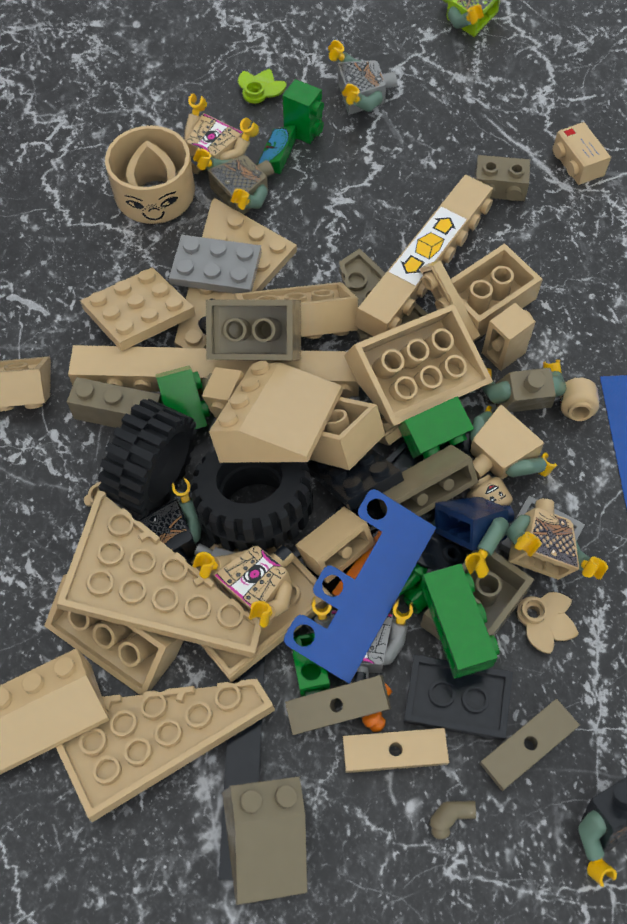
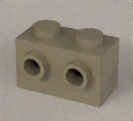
M478 155L474 179L493 188L490 198L525 201L529 187L530 159Z

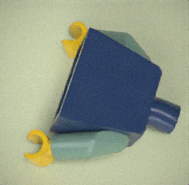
M483 497L436 502L435 519L431 524L437 527L434 531L437 534L471 551L479 550L466 557L465 565L470 575L475 570L478 578H484L489 572L485 559L487 556H492L500 541L506 540L509 524L514 521L515 516L513 509L509 505L502 506Z

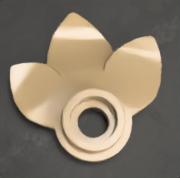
M549 592L541 598L529 596L521 600L517 607V617L526 626L528 641L542 653L551 654L554 648V640L568 641L578 636L575 624L565 614L571 605L572 599L564 594ZM534 609L538 617H530L527 610Z

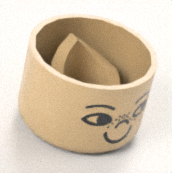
M141 126L122 133L108 147L105 156V166L115 202L124 215L137 222L159 224L177 218L191 205L195 194V183L190 152L186 141L178 133L161 126ZM152 181L165 182L151 187H141Z

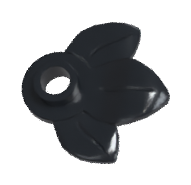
M434 532L417 565L426 568V573L457 564H463L466 555L459 545L447 542L441 535Z

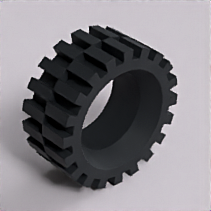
M152 399L141 400L139 405L135 404L131 408L130 415L126 413L121 419V427L115 428L113 432L115 437L112 443L108 442L105 451L108 453L105 458H102L100 467L103 468V471L98 475V481L101 482L98 486L99 491L105 492L106 496L113 502L144 517L161 508L162 503L165 505L168 503L170 494L173 493L172 483H174L175 490H177V483L180 479H183L186 473L184 469L191 461L190 452L194 450L195 443L193 440L197 437V431L194 430L196 422L193 421L192 417Z

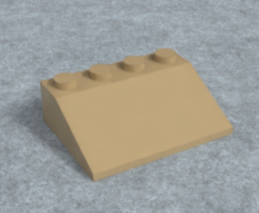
M455 304L356 343L344 355L357 383L370 400L377 404L380 413L391 427L399 425L404 420L454 397L464 396L493 382Z
M258 361L252 363L209 430L219 463L308 462L343 392L342 385L281 362L268 363L267 361Z

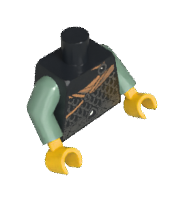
M184 478L187 485V490L184 493L177 492L174 483H172L173 493L180 497L182 502L179 503L175 499L138 521L142 522L159 536L162 543L173 552H178L189 565L193 566L189 559L195 556V544L201 539V527L193 500L189 496L190 483Z
M627 777L590 800L578 827L586 857L590 860L587 873L602 887H604L603 876L605 874L613 881L617 878L616 870L602 859L604 853L627 839Z

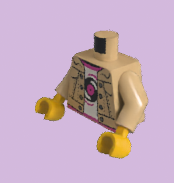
M192 93L188 98V102L193 109L192 114L189 113L184 140L189 148L193 173L198 174L200 172V169L197 167L198 162L193 160L197 149H205L211 154V157L219 160L238 158L245 154L250 144L249 138L255 137L259 133V127L254 122L251 125V120L247 117L243 118L240 122V129L242 130L240 131L205 113L199 116V113L206 109L207 102L201 96L199 104L195 105L197 96Z
M281 545L271 555L267 554L259 546H253L249 550L213 557L207 552H200L196 555L193 567H201L199 575L202 578H208L211 571L215 573L213 576L220 590L230 599L233 597L239 602L245 611L250 612L249 620L257 617L260 620L259 625L267 627L270 619L288 610L292 594V581L289 572L285 568L295 559V556L286 546Z

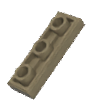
M383 675L285 701L292 735H298L391 709ZM337 699H340L343 703V708L339 712L334 706Z
M555 699L479 764L500 790L504 791L575 731L580 724L559 700ZM524 741L532 742L534 750L527 749Z

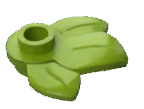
M271 69L264 70L255 76L247 71H243L238 78V84L243 89L244 100L252 104L261 103L266 98L277 97L286 89V82L274 81Z

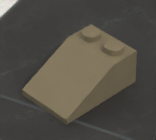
M206 300V359L287 361L301 359V300Z
M300 776L233 785L224 790L222 797L236 905L307 893L306 824Z

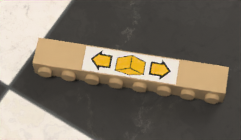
M466 174L463 176L357 309L355 327L372 336H376L401 325L403 316H409L413 311L416 299L418 297L423 298L428 290L422 282L423 275L420 268L435 261L441 260L442 264L452 260L456 247H462L468 237L469 230L474 231L481 215H486L493 203V200L490 199L492 187Z

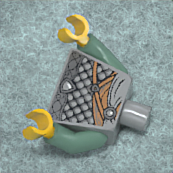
M333 40L328 47L330 51L329 58L331 61L338 60L337 82L348 114H354L363 110L371 112L385 102L386 89L397 87L396 73L382 74L377 61L354 59L348 53L343 52L345 48L341 42Z

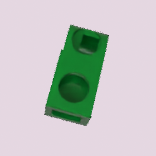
M315 633L299 635L293 638L299 646L305 647L314 641ZM292 649L300 697L330 689L326 669Z

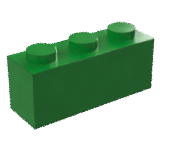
M457 564L423 574L420 586L454 679L492 668L498 659L497 655L500 653L499 646L494 635H489L486 629V612L481 603H476L473 595L475 585L470 573L465 574L462 564Z

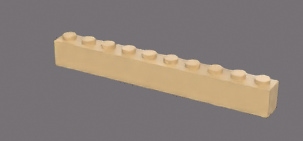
M73 345L68 372L72 385L76 377L148 392H160L155 374L185 366H190L192 372L198 371L202 381L203 377L207 378L215 367L241 370L245 375L252 363L258 361H267L268 363L281 362L342 385L343 392L340 397L359 396V384L344 357L347 351L301 350V359L293 361L207 360L206 348L130 347L121 351L117 346ZM198 389V394L203 395V390Z

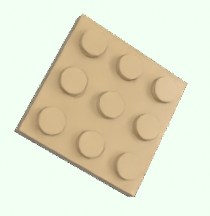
M153 267L80 300L83 310L121 351L196 316L194 306Z

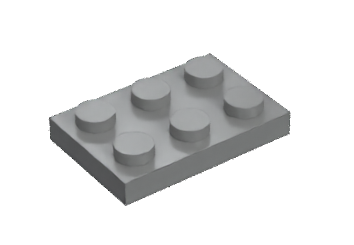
M181 235L169 275V282L171 285L232 294L252 292L262 253L261 245Z

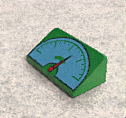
M290 125L273 129L257 165L268 160L274 169V173L281 174L297 139V126Z

